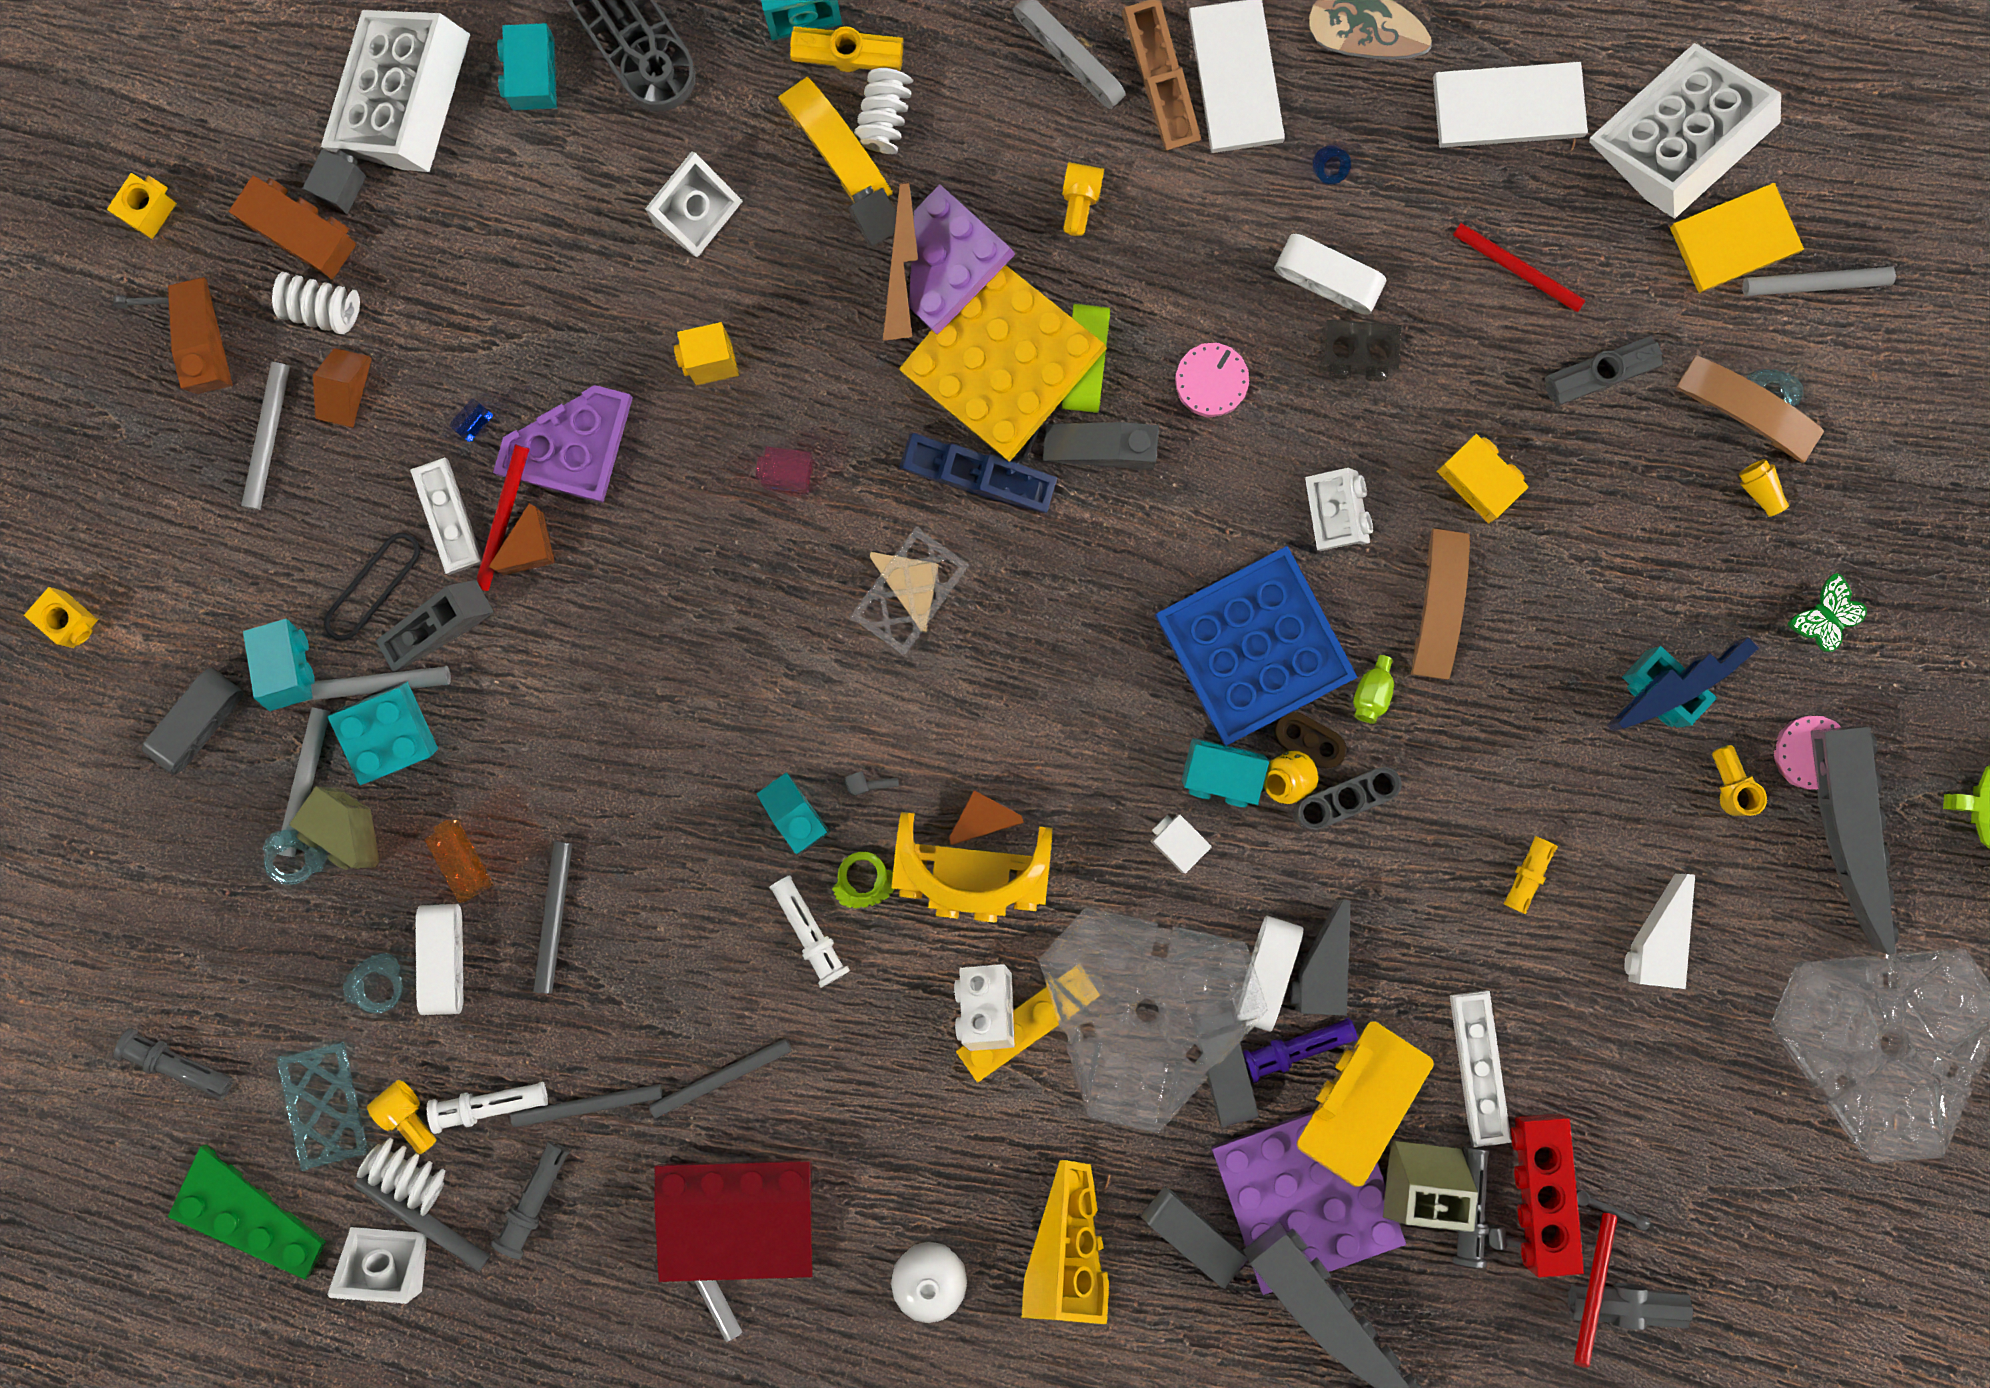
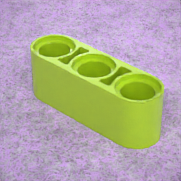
M1073 304L1072 318L1106 346L1110 308ZM1106 350L1062 400V409L1099 412Z

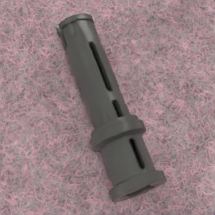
M132 1027L123 1033L114 1049L113 1058L118 1061L125 1059L143 1067V1072L147 1074L159 1072L218 1100H223L233 1084V1077L170 1051V1047L166 1042L158 1041L156 1043L138 1035V1031Z
M547 1142L543 1154L517 1205L507 1210L505 1215L508 1219L499 1237L494 1238L490 1244L496 1251L514 1259H521L523 1257L524 1251L522 1248L531 1230L537 1229L539 1225V1217L537 1215L566 1157L570 1153L566 1147L558 1143L554 1146V1142Z
M1464 1147V1157L1478 1191L1474 1232L1455 1230L1458 1232L1457 1255L1453 1256L1452 1263L1467 1267L1486 1268L1487 1260L1484 1259L1485 1235L1489 1234V1227H1487L1488 1223L1484 1222L1489 1149Z

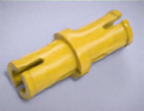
M1537 836L1534 837L1522 866H1517L1515 873H1517V876L1503 903L1504 905L1523 914L1527 913L1539 885H1543L1546 880L1543 876L1558 846Z

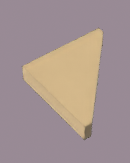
M871 552L870 559L920 631L927 632L939 564Z

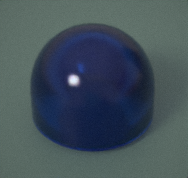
M1327 145L1320 148L1314 155L1312 168L1315 175L1323 183L1337 184L1348 175L1351 168V159L1348 153L1341 147ZM1337 156L1340 160L1339 171L1335 175L1325 174V163L1331 157Z

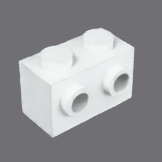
M1005 964L959 968L960 980H955L954 983L956 1002L961 1003V1017H957L955 1021L957 1039L962 1040V1044L969 1051L1015 1048L1012 973Z

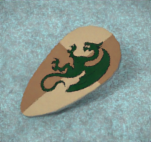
M1317 0L1309 16L1310 31L1317 43L1334 52L1365 58L1395 60L1423 55L1432 47V40L1425 26L1415 15L1393 0Z

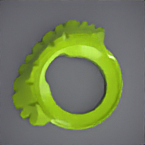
M856 852L846 857L838 869V882L833 886L832 890L835 892L834 895L839 900V903L848 908L853 907L857 909L860 907L866 908L869 905L873 906L875 903H881L882 900L887 899L893 893L894 889L891 888L893 872L886 870L884 863L876 855L869 852ZM861 860L872 863L877 870L874 888L867 893H858L849 884L847 879V872L850 866Z

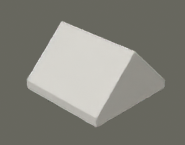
M691 151L645 209L657 228L698 258L743 201L695 152Z
M350 1227L328 1292L329 1298L407 1304L422 1292L427 1237L420 1232Z

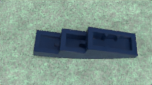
M916 433L909 434L899 467L900 470L935 482L1042 513L1048 512L1057 477L1012 461L1008 462L1006 459L992 454L984 455L952 443L947 445Z
M1747 637L1734 641L1717 659L1711 653L1697 656L1679 675L1673 669L1659 672L1607 726L1612 731L1624 729L1660 716L1696 698L1730 675L1756 652L1759 647Z

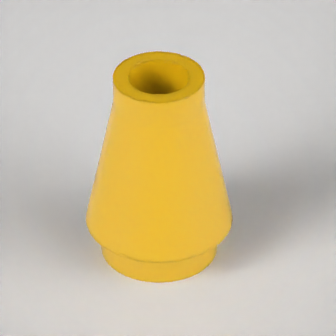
M1762 459L1749 465L1739 473L1742 480L1740 485L1765 510L1768 517L1775 516L1789 507L1775 465H1769L1766 459Z

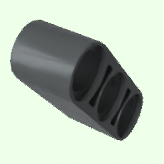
M214 667L206 669L195 679L146 739L142 746V752L171 775L178 774L193 760L237 706L243 696V691Z
M1388 767L1371 769L1297 801L1293 808L1294 821L1299 827L1306 830H1317L1332 825L1395 798L1401 791V778L1395 770ZM1378 774L1384 775L1389 780V790L1384 795L1378 794L1373 788V780ZM1344 788L1351 790L1355 795V803L1350 809H1344L1338 801V795ZM1310 802L1318 805L1321 811L1320 819L1314 824L1306 821L1303 815L1305 806Z
M1231 1011L1193 1020L1209 1088L1221 1128L1257 1119V1107Z
M1166 1186L1163 1187L1140 1215L1150 1227L1224 1289L1248 1261L1246 1255L1235 1244Z

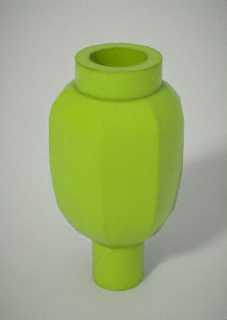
M1379 655L1375 668L1367 671L1362 676L1353 699V705L1356 709L1354 716L1358 720L1375 724L1377 718L1387 711L1394 690V680L1389 674L1393 662L1392 658Z

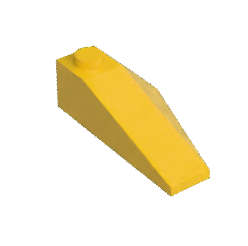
M1067 1160L1059 1161L1024 1277L1022 1318L1107 1324L1109 1281L1107 1272L1101 1271L1098 1251L1104 1248L1102 1236H1096L1093 1217L1098 1209L1091 1164Z

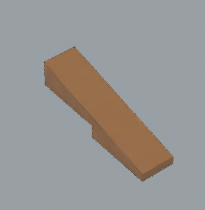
M1147 0L1125 7L1121 14L1165 151L1201 141L1182 68L1178 66L1161 0Z
M901 182L899 186L883 341L912 337L904 262L918 260L909 182Z

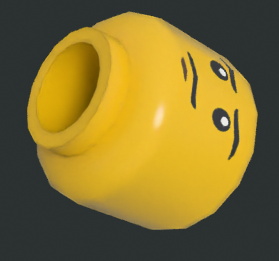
M1288 751L1269 761L1263 787L1274 801L1280 804H1293L1314 791L1319 779L1318 771L1314 762L1306 754L1300 751Z

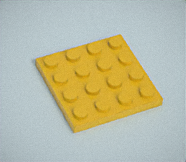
M1005 265L938 335L931 330L901 365L899 370L1010 462L1107 348L1102 341Z

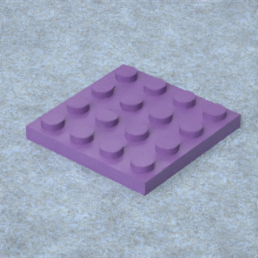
M1314 1111L1211 1147L1245 1247L1249 1246L1276 1223L1280 1222L1287 1232L1294 1228L1308 1246L1303 1252L1311 1261L1317 1257L1328 1272L1407 1245L1399 1222L1383 1218L1386 1185L1378 1163H1376L1365 1184L1360 1187H1354L1297 1148L1296 1142ZM1253 1268L1261 1293L1265 1295L1273 1292Z

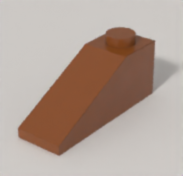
M202 277L168 285L171 351L180 388L195 394H201L233 386L207 279Z

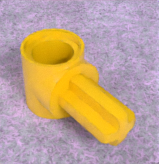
M1068 162L1062 192L1064 199L1068 201L1063 227L1065 233L1071 236H1082L1085 233L1090 205H1094L1099 201L1104 168Z
M1727 745L1714 750L1712 756L1724 782V785L1719 787L1721 791L1720 804L1723 810L1732 816H1753L1762 812L1767 804V794L1761 785L1755 783L1752 775L1746 776L1735 748L1732 745ZM1742 789L1749 797V803L1744 809L1737 800L1738 794Z
M396 1080L367 1105L370 1116L382 1129L393 1131L397 1128L418 1154L426 1152L436 1142L435 1136L416 1115V1112L419 1110L418 1106H420L418 1097L403 1081Z

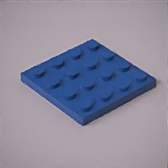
M1288 545L1154 615L1224 746L1358 678Z

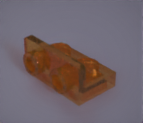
M445 820L433 827L435 833L426 837L425 843L459 903H465L494 886L458 820Z

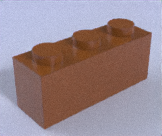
M252 175L228 212L244 225L333 280L357 245L347 235L350 229L331 216L327 221L317 216L316 214L319 209L305 199L299 197L295 202L287 197L288 190L275 180L268 178L265 183Z

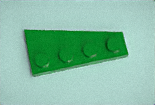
M208 1145L200 1146L168 1218L306 1280L309 1278L326 1241L291 1212H285L271 1201L272 1197L261 1188H255L242 1177L243 1174L234 1166L227 1165L215 1155L216 1152Z

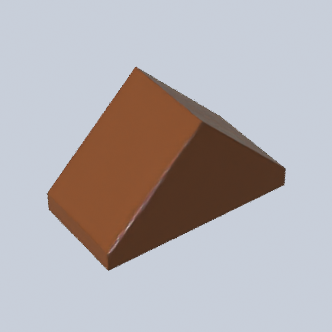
M337 348L331 351L313 374L315 419L354 428L372 360L370 356Z
M530 503L528 504L491 562L490 568L502 575H508L555 563L542 511Z
M973 791L949 840L951 845L1024 822L1020 814Z

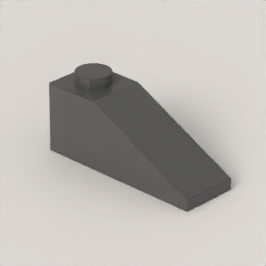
M1125 422L1046 424L1043 462L1153 470L1157 459L1159 425Z
M477 580L447 585L379 637L376 643L391 670L398 672L468 632L494 611Z
M1337 899L1297 971V980L1291 981L1290 1003L1296 1004L1295 1010L1301 1014L1347 1016L1350 900Z

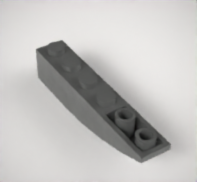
M1869 726L1811 731V740L1818 785L1819 808L1827 844L1838 878L1852 911L1872 948L1888 955L1896 954L1895 943L1898 942L1899 933L1896 923L1892 920L1891 905L1894 904V891L1891 884L1888 883L1887 877L1890 854L1883 842L1882 830L1886 827V818L1879 806L1878 793L1881 791L1882 782L1880 774L1875 770L1876 737L1871 733V727Z
M1278 1222L1243 1250L1249 1263L1294 1319L1328 1353L1350 1371L1375 1388H1422L1411 1373L1404 1377L1397 1367L1402 1363L1387 1344L1381 1348L1374 1340L1379 1334L1367 1318L1363 1315L1357 1319L1350 1309L1355 1304L1340 1286L1334 1290L1327 1280L1331 1277V1274L1317 1257L1312 1261L1303 1251L1308 1246L1294 1228L1287 1232L1282 1224Z

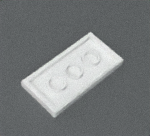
M1241 0L1190 8L1188 14L1211 153L1283 143L1285 136L1262 0Z
M1581 62L1436 72L1433 76L1439 148L1585 137L1588 133Z

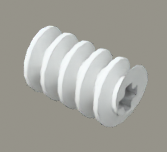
M877 68L868 73L867 81L870 84L864 90L866 98L861 102L863 112L858 115V124L860 126L855 129L854 135L869 150L884 154L898 153V147L889 143V141L901 139V133L893 129V126H903L905 123V119L896 115V112H907L908 105L899 99L911 97V91L903 87V84H911L913 80L900 71L890 68Z
M281 272L275 280L272 303L275 315L279 319H291L294 323H305L310 327L319 326L322 330H333L335 333L343 335L353 327L360 309L359 294L356 290L352 289L347 297L345 287L338 286L333 292L330 283L324 282L319 288L317 280L309 279L305 284L302 276L296 275L291 280L287 272Z
M392 1138L386 1140L382 1145H376L359 1167L357 1177L363 1178L369 1173L368 1184L375 1186L382 1181L381 1192L385 1194L390 1193L396 1188L394 1199L401 1202L409 1196L407 1207L415 1209L422 1204L420 1213L424 1216L433 1206L444 1186L443 1179L446 1170L441 1169L434 1176L430 1175L433 1164L431 1161H428L419 1168L417 1167L419 1154L416 1153L408 1160H405L404 1156L407 1147L404 1145L393 1153L391 1148L394 1139Z

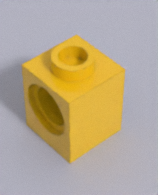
M130 173L106 210L153 240L177 203L165 194L168 188L149 175L145 180H142L133 173ZM149 197L148 204L144 208L139 209L141 201Z
M48 587L24 614L30 622L57 645L71 648L84 643L92 634L91 628L98 621L95 616L66 591ZM67 612L69 617L68 623L64 628H61L60 618Z

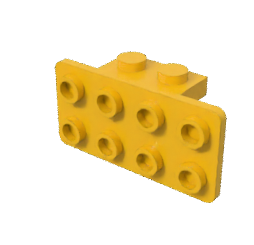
M1370 1022L1366 1025L1352 1050L1346 1048L1338 1059L1335 1068L1339 1072L1333 1082L1327 1080L1318 1092L1315 1099L1320 1103L1296 1142L1297 1148L1352 1186L1360 1187L1364 1185L1433 1068L1434 1062L1432 1058L1379 1023Z

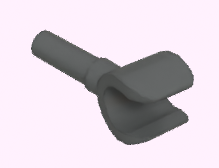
M863 771L849 775L844 779L848 792L854 796L870 790L899 787L898 778L866 782Z
M1495 1224L1487 1226L1489 1227V1234L1485 1235V1244L1497 1250L1506 1249L1507 1247L1521 1248V1243H1527L1526 1239L1506 1237L1504 1225Z

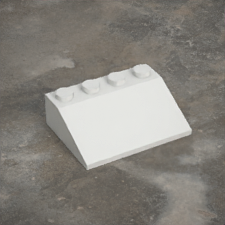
M362 10L321 147L332 152L339 150L352 157L402 170L430 172L470 34L441 13Z
M1694 43L1589 138L1590 143L1646 201L1675 219L1781 122V93Z

